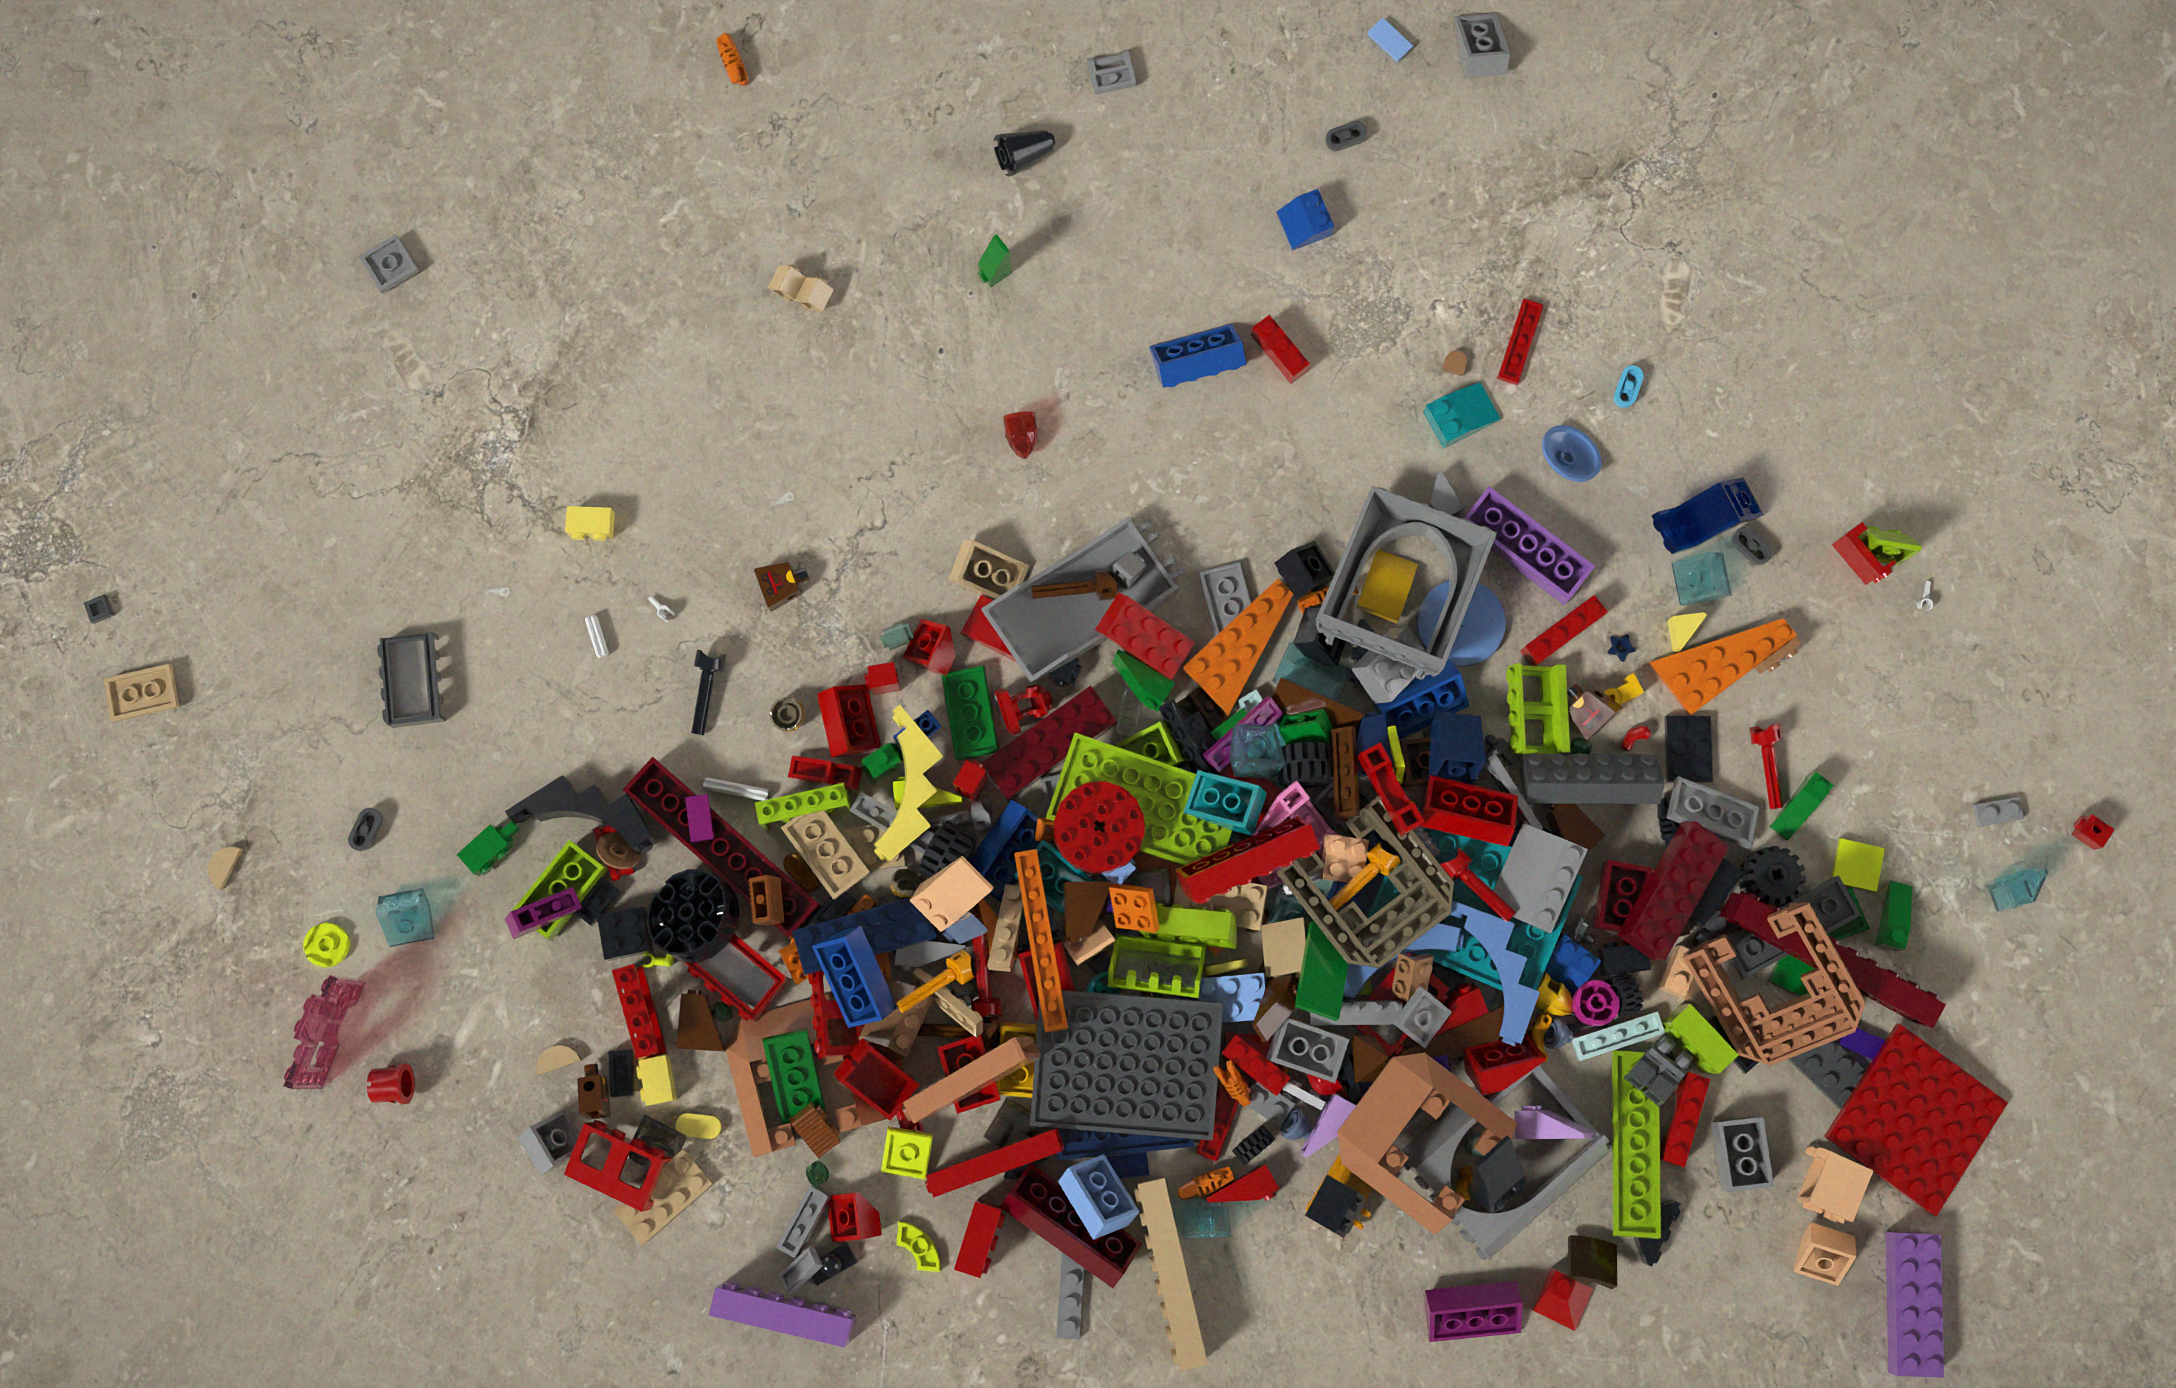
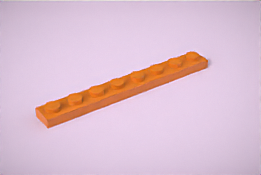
M1037 849L1017 852L1014 855L1045 1033L1068 1029Z

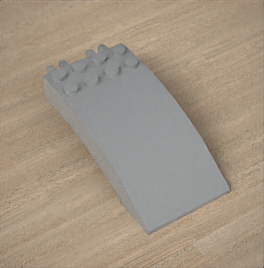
M1127 517L1071 555L1025 582L1016 585L981 609L1031 683L1106 641L1107 638L1098 633L1095 628L1115 599L1099 601L1095 592L1032 599V586L1094 580L1096 571L1109 570L1112 572L1113 565L1130 551L1133 555L1135 553L1139 554L1145 560L1146 570L1129 589L1116 580L1117 594H1124L1147 610L1152 611L1178 593L1179 588L1173 580L1182 575L1185 570L1181 567L1170 575L1166 572L1165 569L1174 565L1177 558L1173 556L1162 564L1159 562L1148 546L1161 536L1159 532H1154L1145 539L1141 536V533L1147 531L1153 525L1150 520L1136 528L1131 519Z

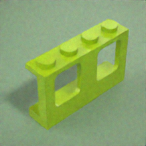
M1516 663L1508 666L1506 680L1509 689L1507 702L1510 710L1508 723L1511 731L1509 745L1512 754L1570 753L1566 665L1557 664L1552 667L1522 666V663ZM1522 676H1536L1540 679V702L1523 701ZM1524 720H1540L1542 722V746L1526 745Z

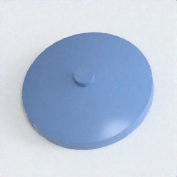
M1449 581L1433 588L1419 607L1417 632L1426 650L1445 605L1449 591ZM1478 582L1447 659L1456 667L1472 666L1486 660L1496 651L1504 637L1506 620L1503 607L1495 594Z

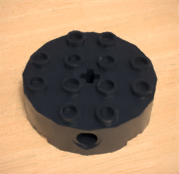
M687 869L672 875L665 881L666 885L661 888L658 894L655 893L650 901L646 918L648 934L659 949L682 962L700 963L713 958L728 945L737 930L740 914L737 896L727 883L702 869Z

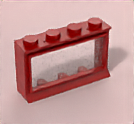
M734 933L728 945L713 958L700 963L684 962L689 967L687 971L697 979L700 976L706 982L703 985L714 993L717 990L723 995L720 999L729 1007L732 1005L736 1006L739 1009L737 1014L747 1022L749 1019L756 1022L791 980L771 962L762 957L758 951L744 942L736 933Z

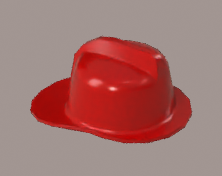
M1306 1073L1311 1087L1317 1093L1322 1095L1340 1093L1345 1100L1349 1101L1347 1094L1337 1079L1333 1083Z

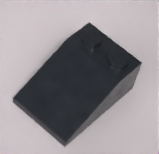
M1506 1135L1474 1165L1471 1196L1491 1214L1497 1209L1502 1210L1508 1204V1199L1513 1194L1518 1195L1525 1187V1173L1509 1136Z

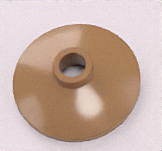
M618 832L607 833L598 840L596 846L597 854L604 863L611 867L628 869L634 867L641 858V854L638 855Z

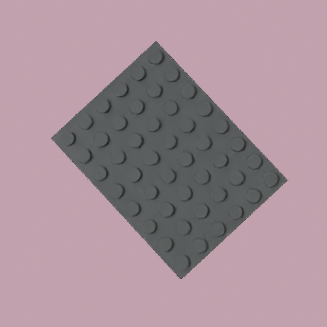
M1061 989L1068 1029L1045 1033L1039 1000L1036 1046L1042 1057L1035 1060L1030 1126L1213 1140L1218 1079L1213 1067L1219 1065L1223 1002Z

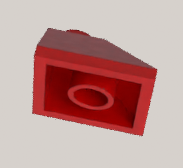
M920 619L913 634L914 639L910 640L902 658L933 673L947 676L956 657L951 629L947 625Z
M859 1192L829 1195L831 1199L827 1207L832 1242L882 1236L879 1212Z
M1550 1268L1532 1311L1575 1331L1593 1288L1572 1280L1567 1275Z

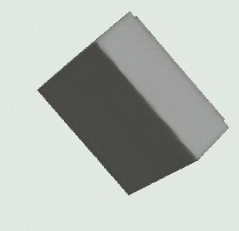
M105 594L84 602L90 622L93 624L115 616L108 596Z

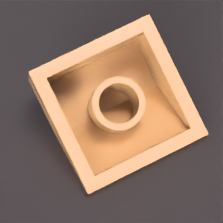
M1099 919L1096 921L1090 937L1084 938V942H1070V938H1064L1066 942L1062 945L1078 968L1114 944L1115 939Z
M1681 945L1675 946L1658 988L1701 1006L1704 994L1683 959V956L1691 950Z
M1810 1222L1801 1238L1794 1272L1838 1286L1857 1257L1855 1236Z

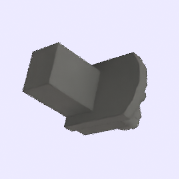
M1491 734L1485 737L1486 744L1490 745L1485 751V755L1496 749L1498 751L1496 756L1500 755L1509 765H1514L1521 758L1519 755L1512 754L1511 747L1504 738L1496 740V737Z
M1582 916L1576 929L1564 923L1560 935L1565 934L1578 944H1580L1581 940L1585 944H1593L1595 942L1594 936L1586 933L1589 923L1585 922V916Z
M956 980L950 983L952 995L962 999L967 1007L970 1006L973 1001L972 982L961 985Z

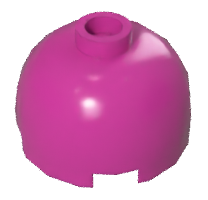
M1591 980L1582 984L1575 991L1572 999V1009L1575 1016L1582 1023L1589 1026H1602L1617 1016L1620 1008L1619 997L1610 988V984L1601 980Z

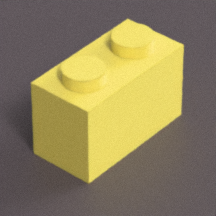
M567 506L565 532L573 540H585V537H590L596 541H606L607 538H613L615 512L611 508Z
M669 1055L639 1060L636 1072L638 1079H642L643 1088L640 1089L642 1102H646V1106L677 1100Z

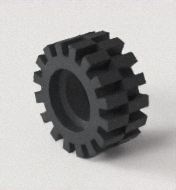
M1628 973L1610 977L1606 981V983L1611 985L1610 988L1614 990L1616 996L1618 995L1620 1008L1618 1017L1638 1013L1643 1007L1641 1004L1643 998L1640 996L1643 993L1639 991L1640 985L1639 983L1636 984V978H1632V975Z
M1263 1124L1243 1139L1232 1152L1245 1165L1266 1149L1275 1138Z

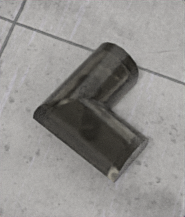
M1006 1096L983 1137L1003 1148L1014 1128L1028 1137H1033L1038 1134L1041 1127L1030 1126L1031 1111Z
M645 1114L633 1137L646 1143L645 1146L651 1149L652 1147H658L672 1155H677L686 1141L685 1134ZM633 1151L628 1155V1159L642 1166H646L649 1161L648 1158Z

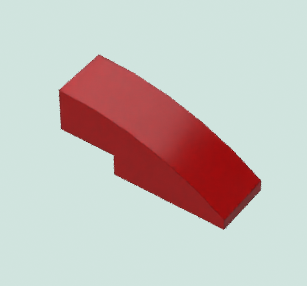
M792 755L788 777L827 786L844 783L846 789L858 791L863 769L853 765Z

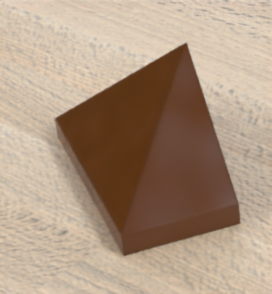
M1374 1035L1352 1036L1355 1082L1375 1081L1388 1059L1387 1054Z

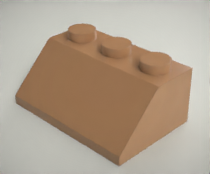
M889 978L885 980L895 1003L918 988ZM932 995L928 996L904 1013H901L897 1007L883 1020L865 1024L858 1039H866L882 1053L895 1060L907 1058L934 997Z

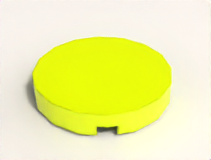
M328 922L312 927L305 935L303 949L308 961L316 966L325 968L341 963L348 955L350 948L349 936L345 929L337 924Z

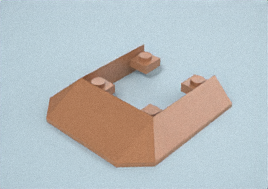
M1809 902L1790 903L1789 907L1767 917L1778 939L1798 931L1818 968L1801 975V980L1809 992L1770 1009L1760 992L1741 999L1720 964L1737 956V952L1727 934L1710 941L1706 939L1683 956L1685 963L1738 1055L1769 1066L1854 1033L1866 1004Z
M830 994L825 995L827 1000H836ZM810 999L764 1012L756 1022L751 1019L747 1022L742 1018L725 1046L753 1158L797 1145L791 1123L771 1129L769 1126L759 1084L771 1081L762 1038L807 1028L811 1046L814 1045L817 1038L816 1030L813 1029L812 1025L814 1007L811 1006ZM844 1018L828 1020V1037L831 1046L857 1044L856 1026L848 1028ZM852 1056L826 1057L821 1059L822 1066L845 1060L846 1057L851 1059ZM852 1092L855 1101L854 1105L834 1110L840 1132L886 1120L885 1116L854 1092Z
M1423 1052L1392 1057L1338 1129L1337 1135L1342 1165L1436 1235L1452 1221L1451 1218L1465 1199L1447 1185L1442 1187L1432 1202L1412 1189L1396 1176L1409 1157L1392 1145V1143L1419 1107L1437 1120L1450 1101L1486 1128L1473 1145V1148L1484 1156L1506 1135L1510 1138L1512 1137L1517 1122Z

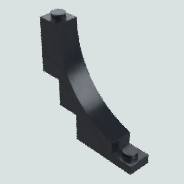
M563 775L505 811L508 818L515 824L527 821L532 814L541 822L561 817H579L598 821L620 833L638 855L650 851L653 845L658 843L634 801L627 794L609 804L602 791L594 784L577 795L570 781Z

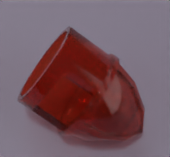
M1024 411L1003 416L1005 438L1010 448L1017 456L1027 459L1037 443L1039 434L1036 427L1035 412Z

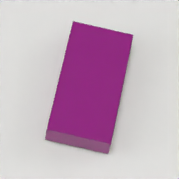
M709 795L685 797L691 842L714 839Z

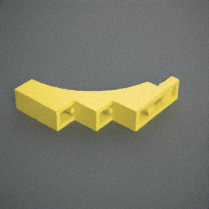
M901 705L892 711L894 714L892 719L899 727L904 726L905 728L897 736L904 758V792L895 818L885 833L874 843L876 855L881 860L886 859L887 861L893 859L931 826L917 810L921 804L937 792L923 773L943 757Z

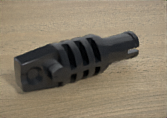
M1671 797L1662 798L1661 804H1657L1660 836L1662 840H1665L1666 849L1679 828L1678 822L1667 819Z

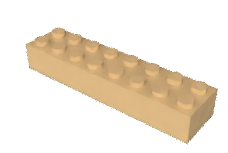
M1162 1176L1137 1182L1138 1188H1134L1136 1202L1141 1203L1143 1208L1139 1212L1142 1226H1147L1148 1230L1144 1237L1147 1249H1152L1153 1256L1149 1257L1153 1273L1157 1272L1159 1278L1154 1280L1158 1296L1163 1295L1164 1302L1160 1303L1163 1319L1168 1318L1169 1325L1165 1326L1169 1343L1173 1342L1175 1347L1170 1349L1174 1366L1179 1365L1180 1371L1208 1365L1165 1178Z

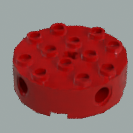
M1107 781L1087 782L1071 790L1061 801L1054 819V841L1062 857L1074 868L1092 874L1111 873L1126 866L1139 851L1145 834L1144 814L1136 798L1123 787ZM1095 823L1104 825L1103 832L1094 830Z

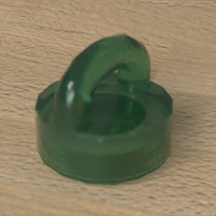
M1582 737L1573 738L1570 743V754H1591L1592 744L1589 740Z
M815 1161L807 1167L806 1176L812 1186L818 1187L828 1180L829 1171L825 1164Z

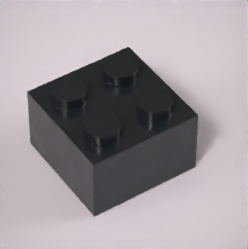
M640 906L597 915L604 960L612 961L654 952L652 939L648 934L647 910L645 907Z

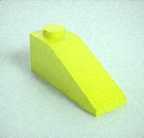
M899 777L898 781L893 782L894 802L897 811L903 797L905 777ZM934 787L937 792L917 809L963 804V799L958 795Z

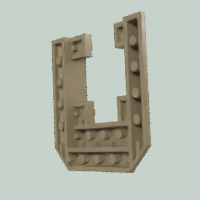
M1378 796L1360 810V816L1351 817L1345 822L1358 840H1361L1375 829L1394 855L1400 858L1402 863L1401 866L1387 876L1401 894L1369 919L1366 918L1354 901L1340 912H1336L1310 879L1311 876L1325 866L1316 853L1307 858L1300 857L1295 859L1293 864L1282 867L1276 872L1347 964L1374 968L1382 967L1451 914L1454 881L1414 831L1402 837L1400 836Z

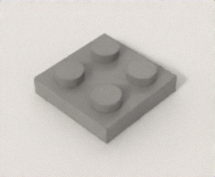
M396 234L359 256L382 294L420 272Z
M1419 986L1395 1018L1393 1024L1423 1048H1426L1452 1011Z

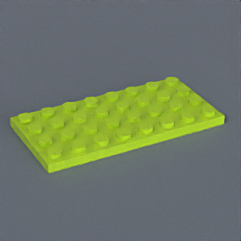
M1074 733L1046 815V819L1054 821L1061 801L1071 790L1087 782L1107 781L1126 789L1136 798L1144 814L1145 834L1139 851L1185 866L1226 848L1232 832L1230 829L1184 813L1196 774L1078 733ZM1095 823L1094 830L1103 832L1104 825Z

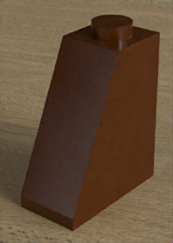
M1551 804L1549 806L1551 811L1546 815L1553 835L1588 849L1586 854L1605 836L1575 804Z
M1112 882L1064 883V938H1070V942H1084V938L1090 937Z
M688 990V994L681 993L676 1048L725 1052V1045L708 996L701 995V990Z

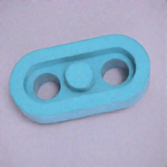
M1630 365L1626 367L1620 375L1613 395L1615 404L1620 408H1628L1636 401L1644 378L1643 371L1637 366ZM1628 376H1633L1634 381L1628 380ZM1621 395H1625L1627 401L1622 400Z

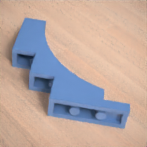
M1452 901L1450 915L1460 919L1463 918V915L1467 916L1464 929L1482 944L1494 962L1500 976L1504 996V1014L1499 1036L1503 1037L1502 1042L1515 1046L1516 1042L1521 1044L1540 992L1518 984L1527 957L1506 950L1514 923L1506 922L1504 919Z
M1438 923L1400 953L1404 952L1409 955L1432 950L1457 953V948H1462L1464 935L1461 934V928ZM1398 954L1380 968L1348 964L1343 1000L1344 997L1357 999L1368 981L1382 968L1397 960Z

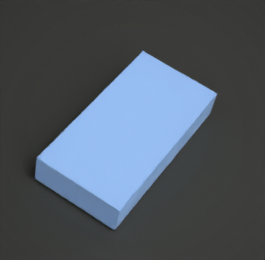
M1384 18L1368 31L1367 35L1397 63L1413 48V45Z

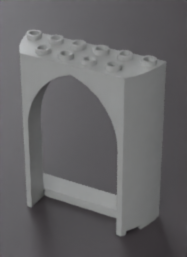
M1371 486L1317 615L1316 627L1318 632H1323L1326 636L1325 642L1329 645H1332L1335 637L1415 667L1419 669L1416 678L1420 680L1424 679L1425 675L1431 674L1433 677L1438 675L1444 669L1497 532L1492 531L1486 526L1475 525L1467 519L1451 516L1446 511L1430 508L1425 503L1411 501L1406 496L1395 495L1382 487ZM1407 536H1426L1441 552L1449 573L1448 596L1426 653L1342 621L1369 559L1387 543Z
M1540 1065L1505 1090L1491 1095H1483V1097L1493 1105H1496L1531 1074L1571 1121L1596 1132V1137L1587 1138L1590 1143L1520 1204L1509 1209L1496 1211L1493 1214L1469 1210L1462 1206L1459 1207L1451 1218V1223L1460 1226L1462 1229L1460 1234L1468 1243H1474L1477 1246L1475 1251L1483 1260L1486 1258L1490 1260L1612 1150V1147L1608 1145V1138L1605 1135L1599 1134ZM1473 1086L1472 1089L1480 1094L1477 1088ZM1455 1104L1401 1150L1409 1157L1402 1167L1407 1172L1411 1169L1416 1175L1414 1178L1415 1182L1422 1189L1429 1190L1431 1193L1429 1198L1432 1201L1444 1185L1452 1189L1451 1165L1454 1153L1462 1137L1477 1122Z

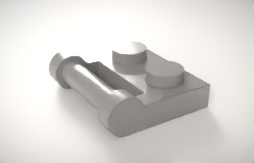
M1128 50L1121 51L1120 54L1093 59V57L1086 59L1095 95L1136 86V79ZM1120 62L1124 63V65L1096 71L1097 67L1107 66Z

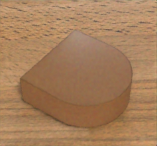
M1460 351L1450 352L1445 358L1442 370L1463 376L1467 364L1466 356Z

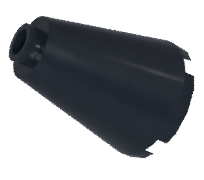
M1047 130L1002 133L994 137V141H997L998 145L994 147L995 155L1000 168L1007 170L1006 176L1017 174L1053 151V146L1055 145L1053 134Z

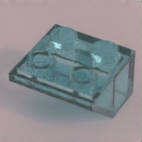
M2033 867L1994 879L1995 884L1987 887L1996 911L2014 909L2035 902L2048 875L2047 869L2038 870L2037 867Z

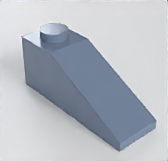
M967 912L958 921L946 928L942 935L950 943L955 941L958 944H962L985 934L988 929L973 914Z

